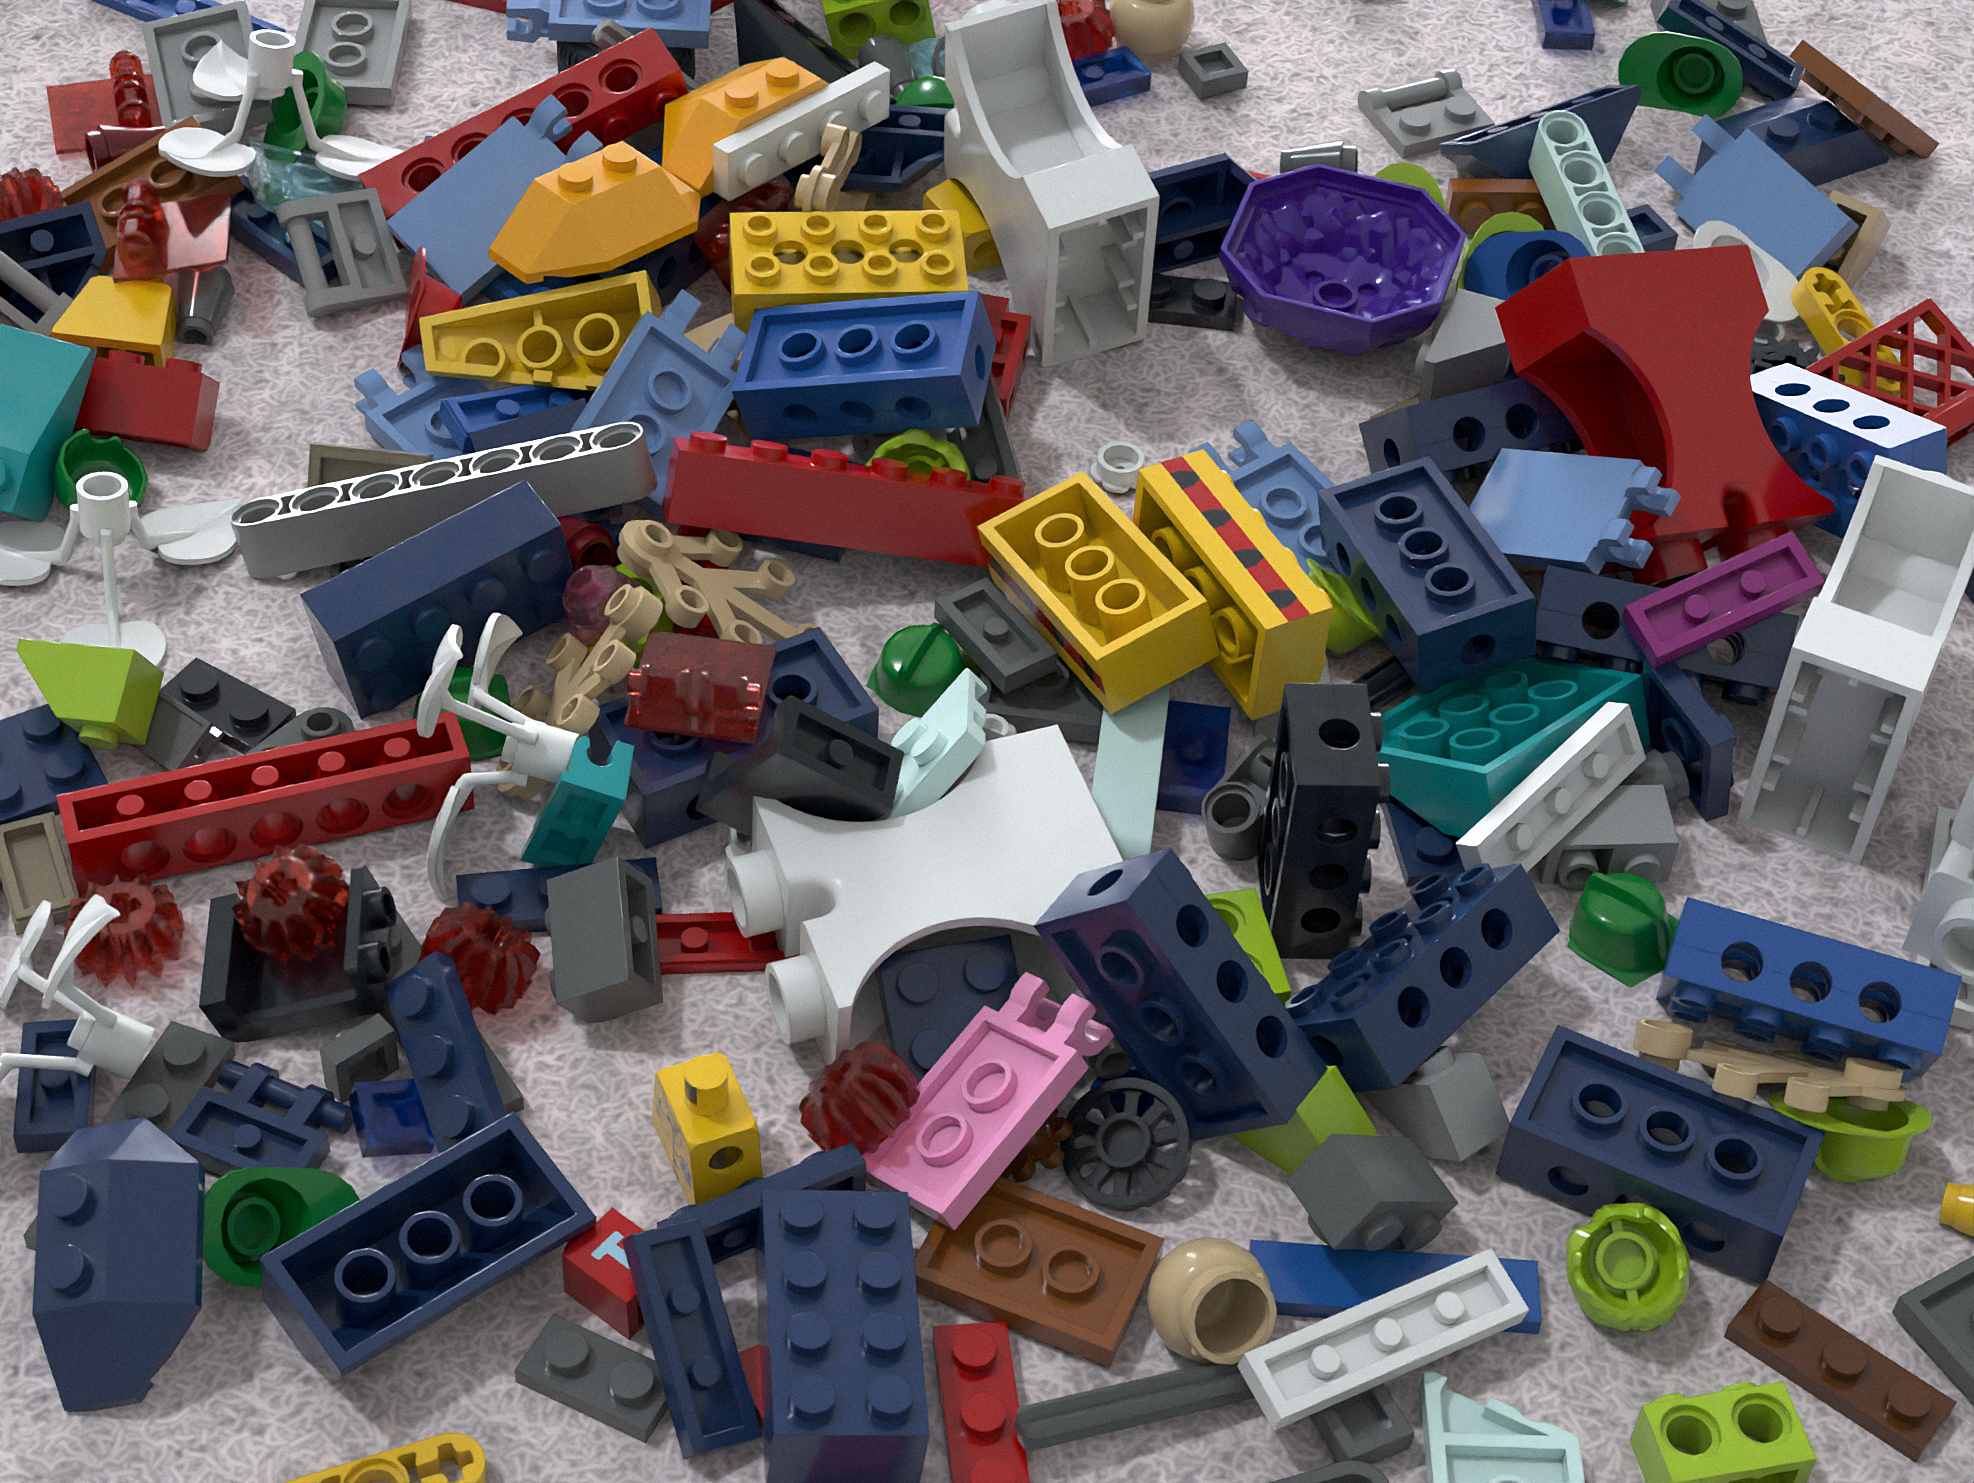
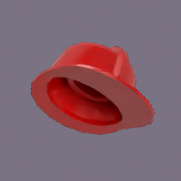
M424 246L418 248L411 271L405 310V339L397 363L398 369H400L402 363V353L420 343L422 344L419 318L466 308L463 304L462 296L457 291L425 274L426 255Z

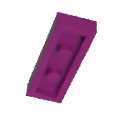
M1791 531L1626 605L1622 618L1654 669L1820 594L1825 580L1794 532Z

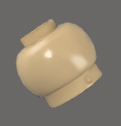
M1111 0L1108 9V19L1111 34L1116 40L1117 48L1124 56L1142 63H1161L1179 56V53L1182 52L1180 50L1181 46L1186 43L1193 29L1195 13L1192 0Z
M1201 1237L1179 1244L1161 1259L1150 1279L1147 1305L1152 1326L1169 1349L1192 1362H1213L1231 1365L1238 1363L1244 1353L1265 1345L1274 1330L1277 1310L1269 1278L1257 1259L1249 1251L1232 1241L1223 1238Z

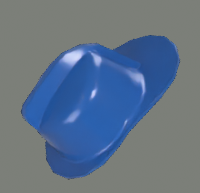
M1555 230L1507 232L1491 236L1475 248L1466 263L1463 279L1465 290L1507 300L1568 258L1590 257L1591 255L1583 242L1568 232Z

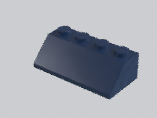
M513 1111L260 1257L263 1301L302 1356L342 1378L596 1225L597 1217Z

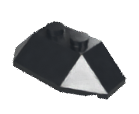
M734 0L740 67L749 63L784 57L823 79L828 84L859 70L788 11L779 1ZM890 94L889 104L894 105L897 99Z

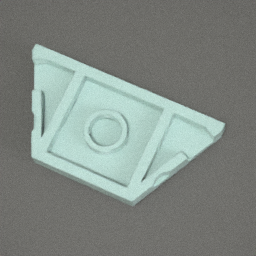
M966 668L921 719L914 718L910 720L894 736L891 745L904 751V757L893 808L875 821L905 816L937 802L985 749V732L982 728L986 722V709L977 699L987 692V686L970 669Z
M1423 1371L1419 1391L1428 1483H1585L1579 1436L1548 1422L1529 1420L1518 1409L1492 1397L1489 1398L1486 1406L1445 1388L1447 1377L1436 1372Z

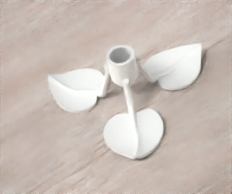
M258 30L250 34L248 60L235 53L223 41H220L200 60L194 71L193 87L197 92L220 101L232 102L241 100L233 129L229 134L224 137L212 130L185 127L168 132L160 139L158 145L159 154L162 158L196 174L212 177H229L244 173L254 165L256 160L254 149L238 143L242 137L252 101L254 99L270 100L283 96L285 88L292 86L309 148L314 152H318L315 164L321 170L339 178L361 182L358 174L402 151L352 136L328 135L322 140L319 139L315 132L302 86L303 72L293 69L295 39L284 32L276 30Z
M96 472L82 477L77 482L78 504L70 506V521L66 532L62 527L44 521L41 523L32 520L0 522V585L21 586L45 580L50 574L51 565L61 566L68 562L79 529L91 545L101 548L107 624L86 623L76 626L65 633L59 642L135 649L160 668L166 655V639L162 630L153 622L146 620H135L119 624L113 547L120 545L125 540V535L132 528L143 549L151 550L158 548L160 557L167 562L179 565H200L219 561L232 553L238 544L229 516L238 506L246 503V499L243 497L170 507L148 513L140 519L137 502L129 501L127 480L116 473Z
M500 613L491 614L481 635L467 704L453 699L448 691L457 661L463 657L460 651L463 638L462 628L454 624L450 626L437 650L432 666V674L425 685L419 704L417 717L418 735L430 738L433 735L442 707L452 713L506 734L501 761L513 764L511 771L465 773L457 780L455 786H451L435 821L427 855L428 877L436 896L444 900L448 898L443 873L444 858L457 815L473 788L479 785L504 783L526 787L529 776L557 783L562 772L567 771L573 747L579 739V734L530 719L489 695L488 687L500 659L509 646L523 634L510 617ZM481 706L488 708L510 722L481 711Z
M95 894L80 911L69 929L62 950L51 969L48 980L34 972L31 954L43 943L53 939L55 935L51 903L43 900L31 917L23 934L21 944L18 945L7 965L0 988V1007L3 1009L6 1008L20 978L44 994L42 1008L49 1010L53 999L79 1015L67 1042L68 1046L79 1050L77 1057L3 1053L0 1055V1082L15 1068L68 1070L88 1077L93 1065H96L128 1080H131L137 1070L155 1028L100 1005L73 985L74 959L96 933L109 921L120 915L117 909L107 904L104 897Z

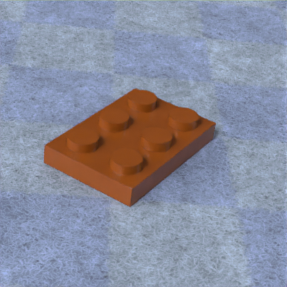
M1802 39L1789 57L1805 69L1798 78L1831 101L1835 107L1900 155L1904 156L1911 149L1925 159L1940 144Z
M194 115L49 198L55 209L90 200L108 252L107 258L98 274L103 273L120 262L126 261L133 254L162 237L172 234L179 227L208 210L223 204L227 199L245 189L238 175L229 177L200 175L187 171L160 156L158 150L159 141L168 132L185 127L203 128Z
M998 1177L955 1231L937 1220L934 1221L914 1259L917 1293L991 1322L1006 1321L1007 1328L1110 1367L1147 1289L1151 1276L1161 1259L1165 1238Z

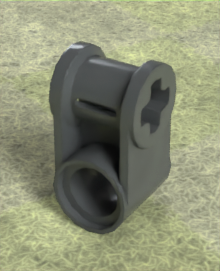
M1259 734L1244 747L1235 763L1219 782L1207 792L1202 801L1201 813L1210 845L1219 856L1228 860L1245 861L1253 859L1257 855L1275 746L1273 739L1265 734ZM1233 817L1247 819L1242 825L1234 828L1221 826L1226 820Z

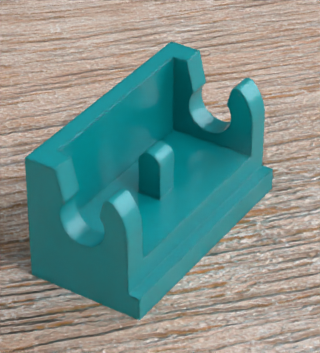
M583 736L577 740L571 753L567 771L562 772L543 811L540 812L533 825V830L522 849L521 861L541 867L593 862L626 801L634 751L633 745L616 741L606 760L608 765L598 766L587 757V752L590 748L589 737Z

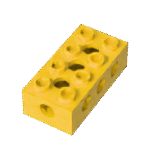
M959 210L730 213L729 266L733 325L747 335L756 308L969 291Z

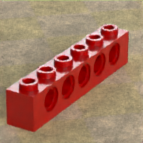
M650 27L358 175L364 189L376 188L387 221L512 116H515L525 126L536 107L550 94L566 108L568 114L564 117L571 123L573 128L563 138L553 142L567 156L568 150L573 143L587 130L605 148L608 145L621 142L628 136L665 119V104L687 94L688 90L681 68L654 28ZM390 232L398 249L404 248L405 246Z
M448 711L439 713L433 735L430 738L418 735L417 718L56 796L79 897L437 818L451 786H455L457 780L463 774L471 773V762L455 713ZM473 790L470 792L459 813L475 809Z

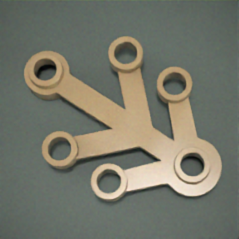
M831 123L826 125L820 148L821 156L825 158L821 166L815 165L810 175H801L795 193L796 208L802 209V212L874 211L876 203L875 191L842 188L852 166L858 160L862 144L861 133L851 131L845 126Z
M632 520L627 522L619 533L620 544L617 548V554L620 561L633 573L645 578H653L666 602L665 611L668 617L682 627L694 628L706 613L719 636L718 643L720 649L729 658L758 649L763 642L759 631L778 642L818 627L811 623H803L799 627H793L745 596L763 595L771 600H782L795 583L794 573L784 563L775 559H767L758 571L702 568L692 561L710 560L718 566H731L743 549V541L736 532L711 529L706 537L672 535L665 526L652 520ZM680 579L688 585H682ZM735 615L741 618L742 620H737ZM821 629L831 642V639L828 636V634L823 629Z
M625 584L612 595L605 607L604 613L610 618V625L582 666L581 663L586 656L587 646L570 633L562 635L552 645L545 660L549 666L557 671L552 698L532 684L517 696L512 704V708L530 719L577 733L579 737L583 736L593 726L600 712L599 706L593 703L592 700L610 685L620 682L635 663L636 654L621 643L620 640L624 637L629 642L635 643L648 634L662 613L663 603L642 586L633 588L631 585ZM500 759L496 771H511L513 764L501 761ZM529 776L526 787L512 783L498 784L497 787L507 797L517 795L523 801H528L535 797L548 781Z
M1638 1019L1633 1048L1639 1051L1638 1057L1674 1072L1679 1070L1680 1060L1700 1062L1706 1066L1716 1068L1712 1089L1724 1095L1754 1099L1758 1083H1787L1783 1102L1788 1106L1811 1112H1826L1829 1096H1846L1848 1104L1874 1111H1888L1890 1101L1901 1102L1905 1100L1907 1089L1900 1085L1903 1070L1887 1063L1863 1058H1847L1845 1069L1843 1070L1816 1061L1803 1054L1774 1050L1771 1056L1734 1041L1712 1037L1705 1038L1703 1048L1691 1046L1693 1030L1690 1028L1655 1019Z

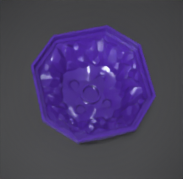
M1317 163L1250 182L1221 246L1219 260L1225 269L1232 291L1243 298V311L1253 324L1274 327L1284 332L1287 337H1297L1300 343L1313 348L1333 349L1355 357L1373 349L1401 344L1408 338L1419 336L1432 325L1443 305L1465 244L1466 233L1424 188Z

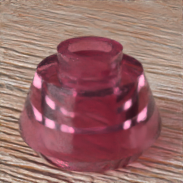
M587 565L575 571L568 579L562 597L570 634L582 644L595 646L610 625V618L605 615L604 611L612 595L625 584H629L633 588L639 587L641 584L609 565Z

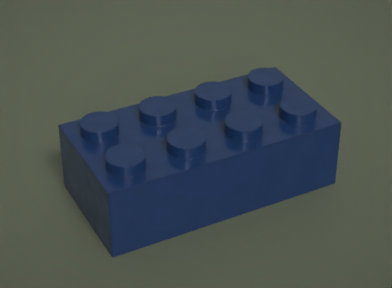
M526 479L299 594L326 669L361 720L381 711L392 710L400 703L423 692L432 674V666L437 650L452 624L460 626L463 633L460 650L463 657L457 661L456 667H470L475 663L479 641L491 614L500 613L506 615L517 624L523 634L512 643L514 644L583 608L562 525Z
M762 1189L754 1248L760 1344L765 1483H920L930 1433L908 1192Z

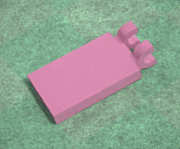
M1025 972L1013 987L1009 1000L999 1012L984 1005L860 1152L866 1161V1180L884 1191L908 1192L910 1206L955 1231L1088 1070L1089 1066L1082 1056L1098 1054L1108 1045L1114 1034L1109 1027L1091 1019L1097 1010L1090 1001L1073 993L1063 1005L1044 997L1050 989L1046 982Z

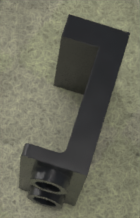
M790 695L777 704L767 741L740 760L721 751L715 752L708 758L695 810L752 837L753 796L774 799L795 810L825 819L845 822L875 821L893 808L904 751Z
M363 865L351 868L349 895L258 917H253L237 893L212 898L210 900L199 1000L200 1009L220 1036L234 1043L252 1042L384 1011V987L386 986V981H390L393 978L394 973L393 960L388 948L389 928L394 927L397 921L396 906L390 890L385 886L380 887L367 866Z

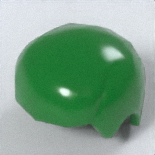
M83 429L62 442L52 478L57 499L69 512L72 504H78L77 482L82 477L96 472H112L124 477L128 482L129 501H136L137 508L139 509L144 501L149 480L141 459L126 446H123L119 437L95 439L90 436L88 429Z

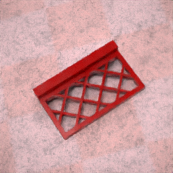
M1930 297L1804 368V370L1821 377L1825 375L1824 378L1947 427V448L1974 432V386L1951 380V365L1965 368L1974 379V347ZM1922 319L1937 336V344L1914 338V323ZM1880 344L1900 350V365L1878 360L1877 345ZM1914 354L1937 360V376L1914 370ZM1839 366L1862 371L1863 388L1839 381ZM1876 376L1900 382V398L1877 392ZM1914 386L1937 392V408L1913 402Z

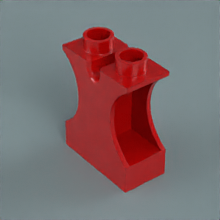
M1748 244L1568 258L1495 307L1516 375L1536 386L1559 407L1579 435L1587 455L1640 460L1646 467H1656L1661 472L1662 477L1657 486L1675 489L1681 496L1671 517L1653 515L1633 510L1628 520L1635 527L1629 537L1648 541L1653 547L1643 569L1606 561L1598 575L1631 571L1634 583L1666 588L1708 569L1706 562L1708 559L1720 558L1722 563L1791 531L1795 533L1836 512L1832 500L1818 493L1805 483L1784 461L1770 440L1757 411L1750 375L1751 350L1757 329L1770 310Z

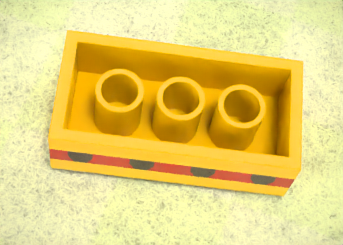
M1204 449L1138 469L1133 523L1208 601L1220 656L1207 662L1252 721L1279 712L1281 710L1285 683H1320L1322 669L1326 663L1325 651L1329 628L1334 618L1333 606L1329 596L1322 588L1316 587L1299 566L1295 554L1289 548H1284L1267 527L1262 514L1247 503L1235 488L1230 475L1225 470H1220Z
M1084 471L977 526L992 580L1040 635L1056 650L1063 661L1111 715L1220 656L1208 601Z

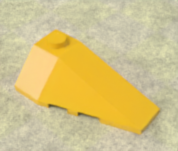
M646 270L421 317L419 318L425 369L428 375L595 391L635 325L646 311H649L657 318L661 316V300Z

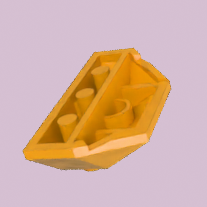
M784 57L743 65L665 104L662 167L699 193L701 198L714 192L713 144L829 84Z
M621 141L535 178L490 245L489 258L525 284L543 282L544 276L574 277L611 271L697 231L701 195L635 148Z

